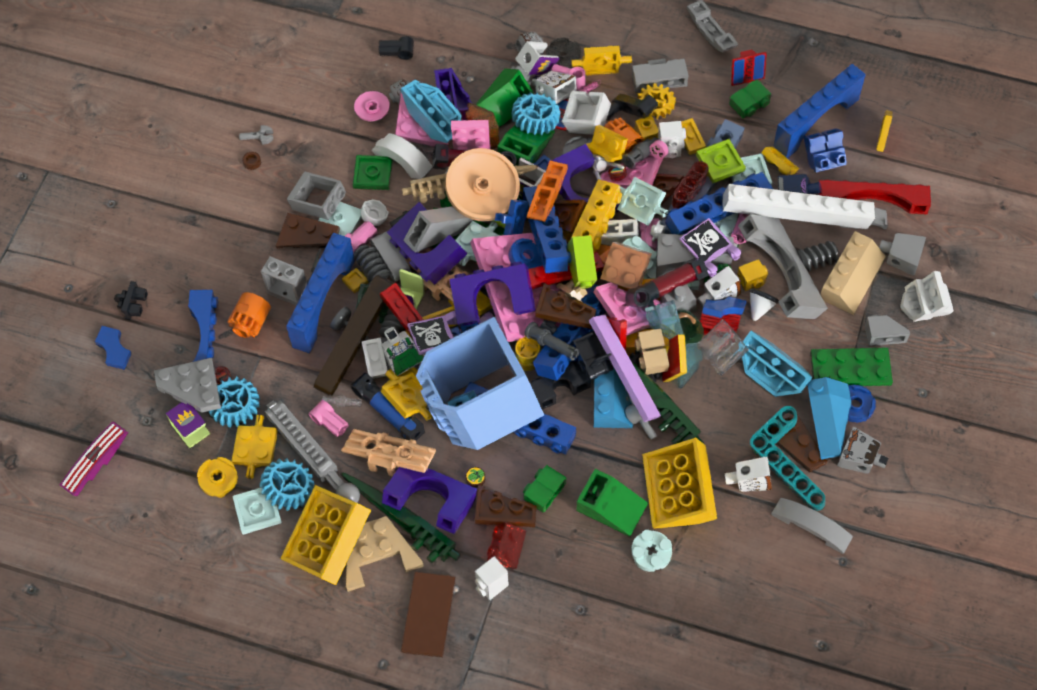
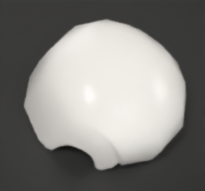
M372 199L364 202L360 214L364 222L369 221L374 226H379L386 221L389 211L382 202Z

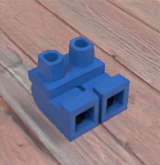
M835 128L803 136L810 168L814 169V172L817 173L847 165L845 149L842 144V139L844 138L843 131Z

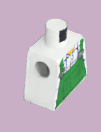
M391 327L384 332L388 340L382 343L381 346L388 366L396 376L422 362L425 355L418 354L413 340L405 331L398 334L395 328Z

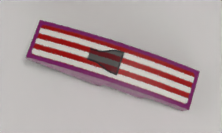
M113 421L84 451L62 480L60 486L73 496L78 497L88 480L93 481L103 464L107 465L129 432Z

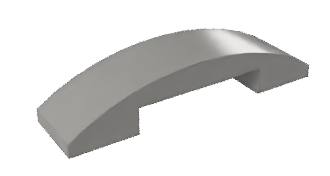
M703 0L687 6V10L695 25L714 48L720 52H726L738 46V42L729 32L725 33L713 19L711 10Z
M780 498L771 513L777 519L787 524L791 522L826 541L825 545L844 554L853 538L849 532L831 519L789 499Z

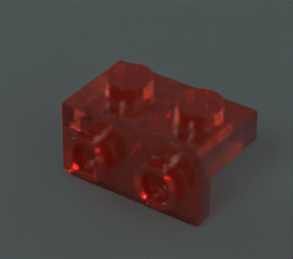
M508 522L497 525L492 533L493 540L487 551V561L495 556L503 566L512 570L516 569L526 531Z

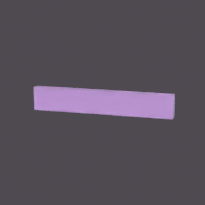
M606 315L592 317L589 323L606 354H612L609 359L643 421L647 422L657 419L661 415Z

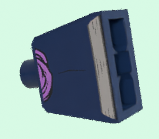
M806 174L777 176L778 190L804 194L822 193L820 182L811 183Z

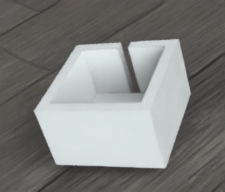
M571 91L562 123L569 133L594 134L595 126H605L611 103L605 93L589 92L588 95L584 91Z

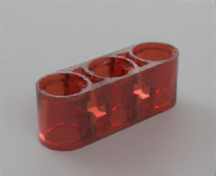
M697 161L692 165L674 191L672 199L673 208L680 209L686 203L693 201L707 180L709 171L707 163Z

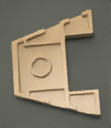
M387 516L364 524L347 561L346 588L348 592L365 586L359 567L400 554L406 572L424 567L422 560Z

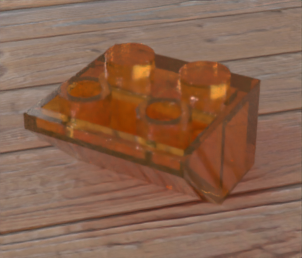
M468 103V111L465 112L466 119L488 120L490 150L497 148L499 145V127L494 113L475 104Z

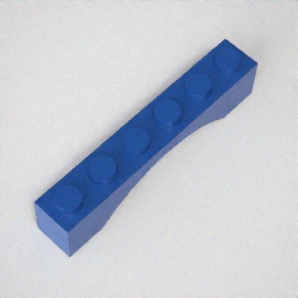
M190 290L188 307L191 315L200 327L201 337L199 350L194 361L214 358L212 341H215L216 337L213 326L217 324L215 308H218V297H215L213 290Z

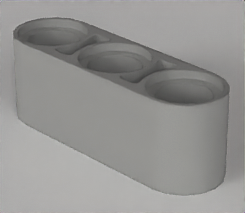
M386 231L370 239L372 247H375L377 253L380 254V258L383 259V264H386L387 269L390 270V277L396 282L400 280V269L409 272L411 270L405 258L399 252L400 250L389 241L391 237Z

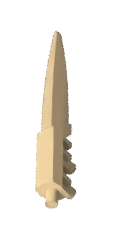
M537 165L514 166L518 175L538 168ZM447 173L411 180V187L402 189L403 196L412 194L414 201H417V197H419L421 203L427 202L426 195L434 198V193L438 194L439 199H444L446 197L444 191H446L445 179Z

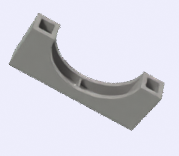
M754 214L746 217L738 225L745 240L753 242L764 249L776 261L787 280L789 293L778 301L786 317L815 320L828 308L779 218Z

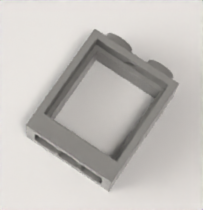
M304 171L289 194L287 201L294 211L329 220L340 201L344 198L346 191L340 180ZM314 188L330 192L322 206L305 202Z
M270 256L261 270L267 294L297 306L307 286L304 270Z

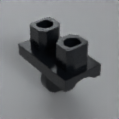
M131 281L128 291L122 290L121 294L115 295L114 300L118 303L117 308L121 309V312L125 314L124 318L126 320H131L132 316H141L143 311L142 304H136L137 300L145 301L148 292L145 288L138 287L136 282Z

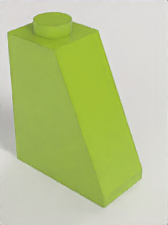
M591 235L572 237L567 244V252L571 254V263L568 264L574 287L590 288L597 281Z

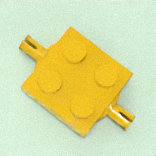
M619 46L584 48L582 59L571 60L572 67L582 66L585 70V75L619 73L621 63H632V56H621Z
M391 369L388 370L385 375L391 382L382 387L381 393L404 419L413 414L420 413L426 421L430 420L432 415L426 409L428 405L420 392L423 388L417 377L413 373L397 377Z
M256 415L255 425L238 426L232 463L234 465L246 466L247 472L245 477L248 479L254 478L255 468L261 466L269 467L274 457L278 430L273 427H264L263 415Z

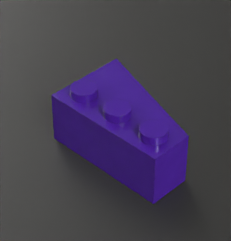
M453 69L434 70L436 87L461 113V121L478 120L477 108L475 104L473 105L468 93L463 89Z

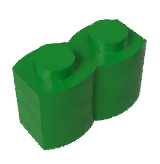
M757 79L734 93L730 97L729 105L742 119L747 116L751 117L757 109L765 108L770 103L771 93Z
M548 465L543 469L540 468L535 474L534 478L536 480L532 484L528 483L523 490L524 501L536 505L537 509L542 513L549 508L562 491L567 477Z

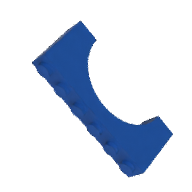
M854 64L847 67L777 125L773 147L786 158L792 156L798 151L804 138L803 136L807 134L814 123L825 112L837 104L848 109L859 100L866 74Z
M336 233L332 234L286 325L292 348L310 354L317 340L318 320L326 295L339 274L346 276L354 265L355 259L353 257L351 238Z

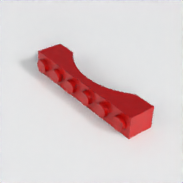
M819 180L822 193H817V195L851 200H882L892 203L910 214H928L931 206L930 186L922 184L905 185L903 183L887 184L884 182Z

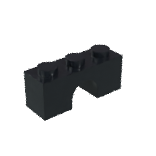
M571 362L557 381L545 377L541 379L536 378L531 381L530 385L543 410L556 404V393L554 390L557 387L565 386L575 395L590 388L591 380L586 378L585 372H582L577 362Z

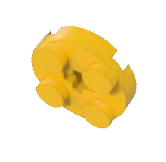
M217 457V459L205 461L200 466L197 478L199 486L205 494L222 498L236 486L238 473L230 460ZM221 473L222 478L215 481L213 475Z

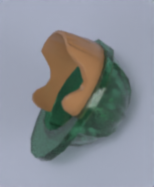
M677 311L671 315L668 321V333L672 337L684 335L685 344H696L704 335V328L701 322L689 311Z

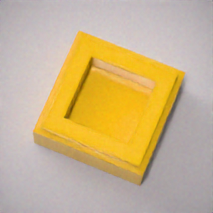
M357 268L342 278L344 284L354 294L369 283L367 278Z

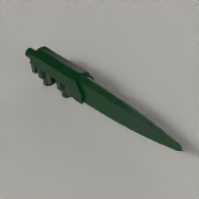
M632 362L656 408L660 411V417L665 420L658 426L659 430L663 433L671 427L678 434L671 441L673 445L693 438H697L704 444L698 437L701 430L647 374Z
M347 473L340 474L348 483L355 485L363 497L410 534L413 540L417 539L411 545L414 551H418L423 545L427 547L429 552L432 550L427 556V560L430 563H433L439 556L443 562L449 556L455 561L460 558L461 554L454 550L456 543L422 517L416 515L405 506L399 511L383 504V492Z

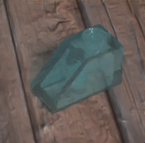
M674 300L645 308L646 318L651 328L654 330L661 329L663 336L668 339L677 335H684Z
M697 343L685 344L687 373L677 378L679 388H683L699 369V363L703 358L701 349L698 350Z

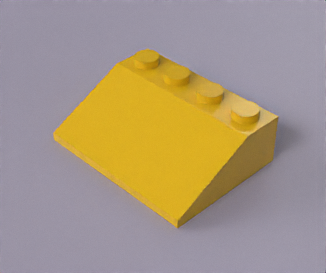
M693 438L642 454L652 528L695 525L717 519L705 444L697 438Z
M315 485L280 559L336 585L371 510Z

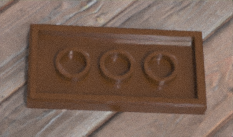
M415 572L401 648L402 653L443 658L456 580L454 576Z

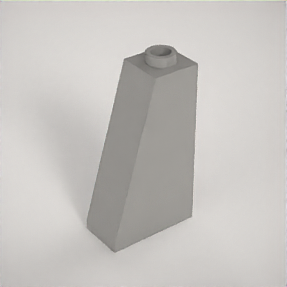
M453 206L419 211L403 241L414 252H419L442 242L449 234L454 237L462 233L473 220L463 216Z

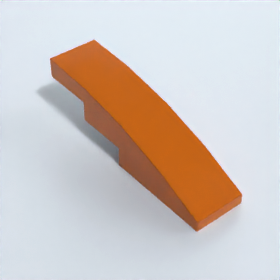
M554 161L549 162L540 185H537L527 218L542 222L546 221L568 169L567 164Z

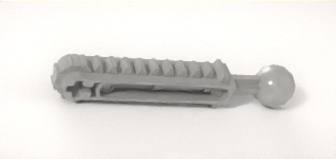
M273 400L267 404V410L264 413L268 420L277 428L322 483L327 480L335 489V494L358 503L360 498L359 489L352 483L343 482L336 473L338 472L337 465L281 400L278 402Z

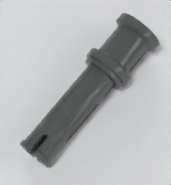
M535 322L529 323L525 329V337L536 340L539 345H546L571 360L577 358L579 350L551 335L550 330L538 327V324Z

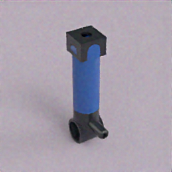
M366 372L350 385L352 391L360 399H364L394 426L401 433L403 439L418 440L425 433L424 424L415 416H409L404 419L381 393V388L377 386L374 379Z

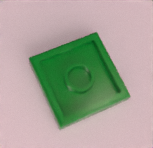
M356 155L353 189L389 190L392 158L387 156Z

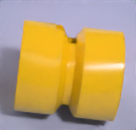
M527 337L519 339L515 345L516 358L524 371L535 369L533 361L540 353V345L537 341Z

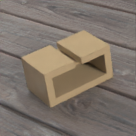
M661 329L638 332V337L635 340L636 351H640L641 355L639 358L640 369H644V373L647 375L666 372L669 368L666 348L663 349L665 343Z

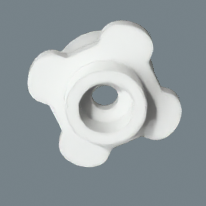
M660 220L657 225H653L651 228L652 242L658 239V234L665 233V226L661 225Z

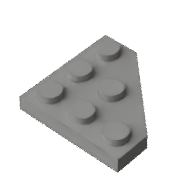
M212 358L154 370L158 391L172 395L174 399L195 407L201 413L221 408Z

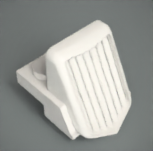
M934 271L925 278L916 279L904 287L905 292L902 296L900 308L913 322L949 315L953 312L948 288L943 283L940 272Z

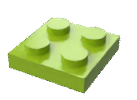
M730 139L696 152V156L712 184L746 170V166Z

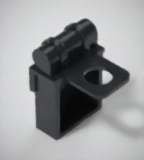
M595 332L573 340L570 344L579 350L577 363L582 372H585L588 380L596 379L598 376L608 374L614 370L609 359L612 354H606Z

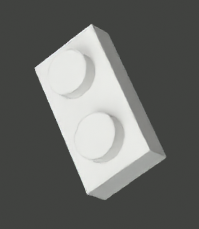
M381 338L362 341L368 374L373 379L384 377L387 372Z

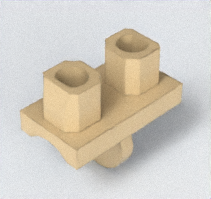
M572 279L565 285L562 283L556 285L557 289L563 291L565 296L572 300L577 299L581 301L588 294L580 286L574 287Z

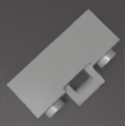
M663 58L647 61L648 64L632 66V80L635 93H641V89H646L647 85L653 87L654 83H656L657 87L663 84L664 89L666 87L670 89L688 85L689 75L685 59H673L666 63V59Z

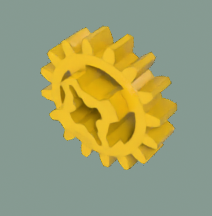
M656 83L653 84V87L647 85L646 89L642 88L641 93H638V99L642 100L647 95H651L658 102L657 108L649 117L655 116L657 120L659 116L666 118V113L670 115L671 111L675 108L676 98L673 97L674 92H669V87L664 89L663 84L657 87Z

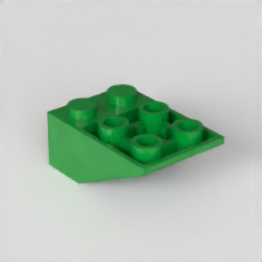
M504 68L475 104V107L482 118L489 121V129L493 132L512 118L513 104L517 101L518 97H522L523 94L529 95L530 92L534 93L519 69Z
M514 125L497 146L498 152L500 154L504 151L512 152L517 159L515 166H519L520 158L534 164L539 159L555 131L550 130L548 134L544 132L542 136L536 133L534 136L533 133L527 134L526 130L521 131L520 127Z
M594 469L577 500L576 511L631 537L648 502L614 477Z

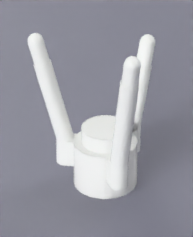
M593 154L595 160L592 168L594 169L593 173L597 181L598 179L601 180L599 172L604 171L608 165L624 169V166L605 161L602 156Z

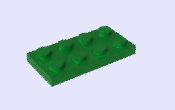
M888 348L811 349L813 380L827 377L846 383L848 386H890L893 383Z

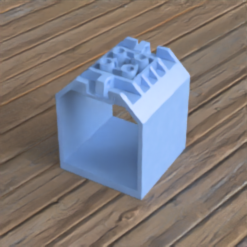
M495 317L427 351L416 374L423 388L420 392L429 407L432 417L439 429L446 432L454 445L479 450L544 416L532 387ZM506 365H509L515 376L458 407L447 405L452 393Z

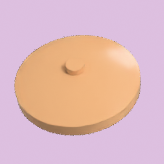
M478 148L460 154L452 162L446 175L445 189L450 203L463 216L476 221L495 220L496 213H508L510 201L517 200L520 181L515 167L504 155L494 150Z

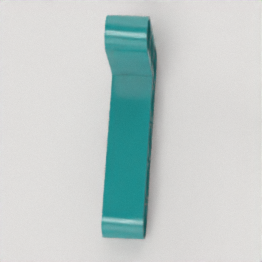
M784 406L751 437V449L759 458L769 457L771 454L778 455L779 459L772 462L768 460L769 468L809 508L819 511L825 506V494L775 445L797 423L796 410L791 406ZM790 413L794 417L787 421L783 419V416ZM771 427L779 429V432L776 434H771L768 431ZM762 440L765 442V445L757 448L754 446V443ZM785 468H791L793 473L786 476L782 471ZM799 482H805L808 486L804 490H799L796 485ZM819 496L822 501L819 504H813L811 498Z

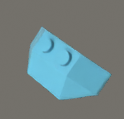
M413 80L402 87L401 93L409 114L433 140L444 143L451 141V121H461V113L440 89L420 83L417 80Z
M752 330L739 346L745 374L775 397L801 393L813 378L798 362L772 342Z

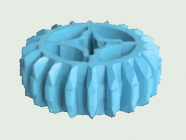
M530 92L529 95L523 94L522 97H518L517 101H515L512 109V119L516 127H520L521 131L526 130L527 134L531 132L534 136L536 133H539L542 136L544 132L548 134L550 130L554 131V128L559 123L560 109L556 101L551 99V96L545 97V93L539 95L538 92L536 94Z
M237 376L234 380L228 377L227 382L221 379V385H217L220 401L222 398L225 401L220 409L209 411L210 416L213 417L216 423L220 422L222 426L227 423L230 428L233 424L238 427L241 422L246 425V419L252 420V414H257L256 408L260 406V397L257 394V389L253 387L251 382L247 383L245 378L240 381ZM248 396V402H247V404H246L245 407H244L242 403L245 401V398Z
M288 458L284 462L280 459L276 463L272 461L269 467L267 466L264 469V473L260 478L262 495H266V501H272V506L275 504L279 505V510L283 506L287 511L291 507L296 510L298 506L302 507L305 505L314 487L313 474H308L309 468L303 469V462L298 465L295 459L292 462H289Z

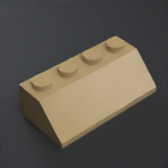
M856 231L853 233L820 294L825 302L852 315L855 314L886 258L871 238Z

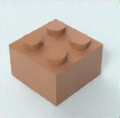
M612 242L600 279L629 289L637 288L642 285L652 253L619 242Z

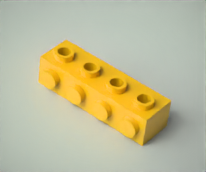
M598 179L572 237L591 235L593 252L600 248L602 235L606 234L610 218L614 217L615 207L622 199V193L618 184Z

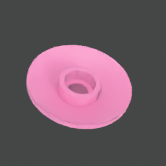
M377 91L361 94L354 104L355 113L365 121L382 119L387 115L390 108L388 98Z

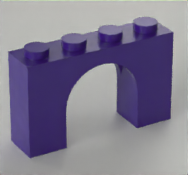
M586 144L551 160L568 165L564 181L558 193L562 195L564 200L583 199L586 202L589 200V198L577 195L570 185V179L574 175L592 167L595 158ZM617 203L615 207V213L619 212L617 208L620 205V203Z
M418 202L387 233L391 237L389 241L396 248H401L399 252L403 257L411 259L410 265L416 271L418 269L421 270L419 275L426 282L430 280L435 285L468 253L450 234L436 248L427 253L414 252L403 241L419 211L427 210Z
M514 262L509 267L495 266L490 271L485 272L481 269L473 271L471 275L466 276L465 273L455 275L453 279H449L457 324L462 327L480 323L476 304L477 294L482 286L492 281H499L508 286L511 293L513 310L516 315L535 312L536 308L528 266L525 263L522 264V262Z
M399 467L383 490L382 503L400 511L413 493L420 490L434 491L440 494L446 501L438 513L436 527L455 534L475 503L477 489L429 468L426 469L425 473Z

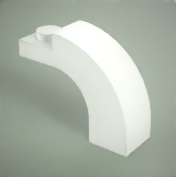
M388 133L385 138L378 140L375 144L376 146L371 150L375 156H387L397 161L409 176L414 179L423 178L432 168L427 158L414 145L395 134Z

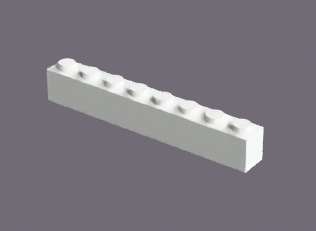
M728 184L723 194V211L754 214L868 229L875 219L874 202Z

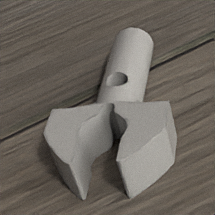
M264 125L261 126L258 132L240 133L239 139H259L262 144H268L273 140V135L265 136V134L274 133L272 128Z

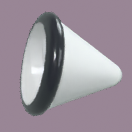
M754 288L749 289L751 319L753 321L758 320L779 303L777 298Z

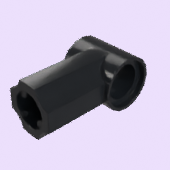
M404 36L399 40L379 41L380 56H398L403 60H409L413 57L414 40L411 37Z

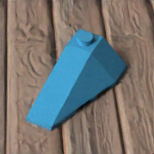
M827 377L810 380L807 386L821 459L841 456L849 408H851L848 384Z

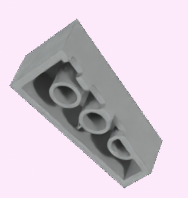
M658 234L656 277L666 274L682 266L684 262L695 258L679 240L684 235ZM727 237L734 245V237ZM726 251L711 261V263L716 267L719 264L725 263L731 265L732 258Z

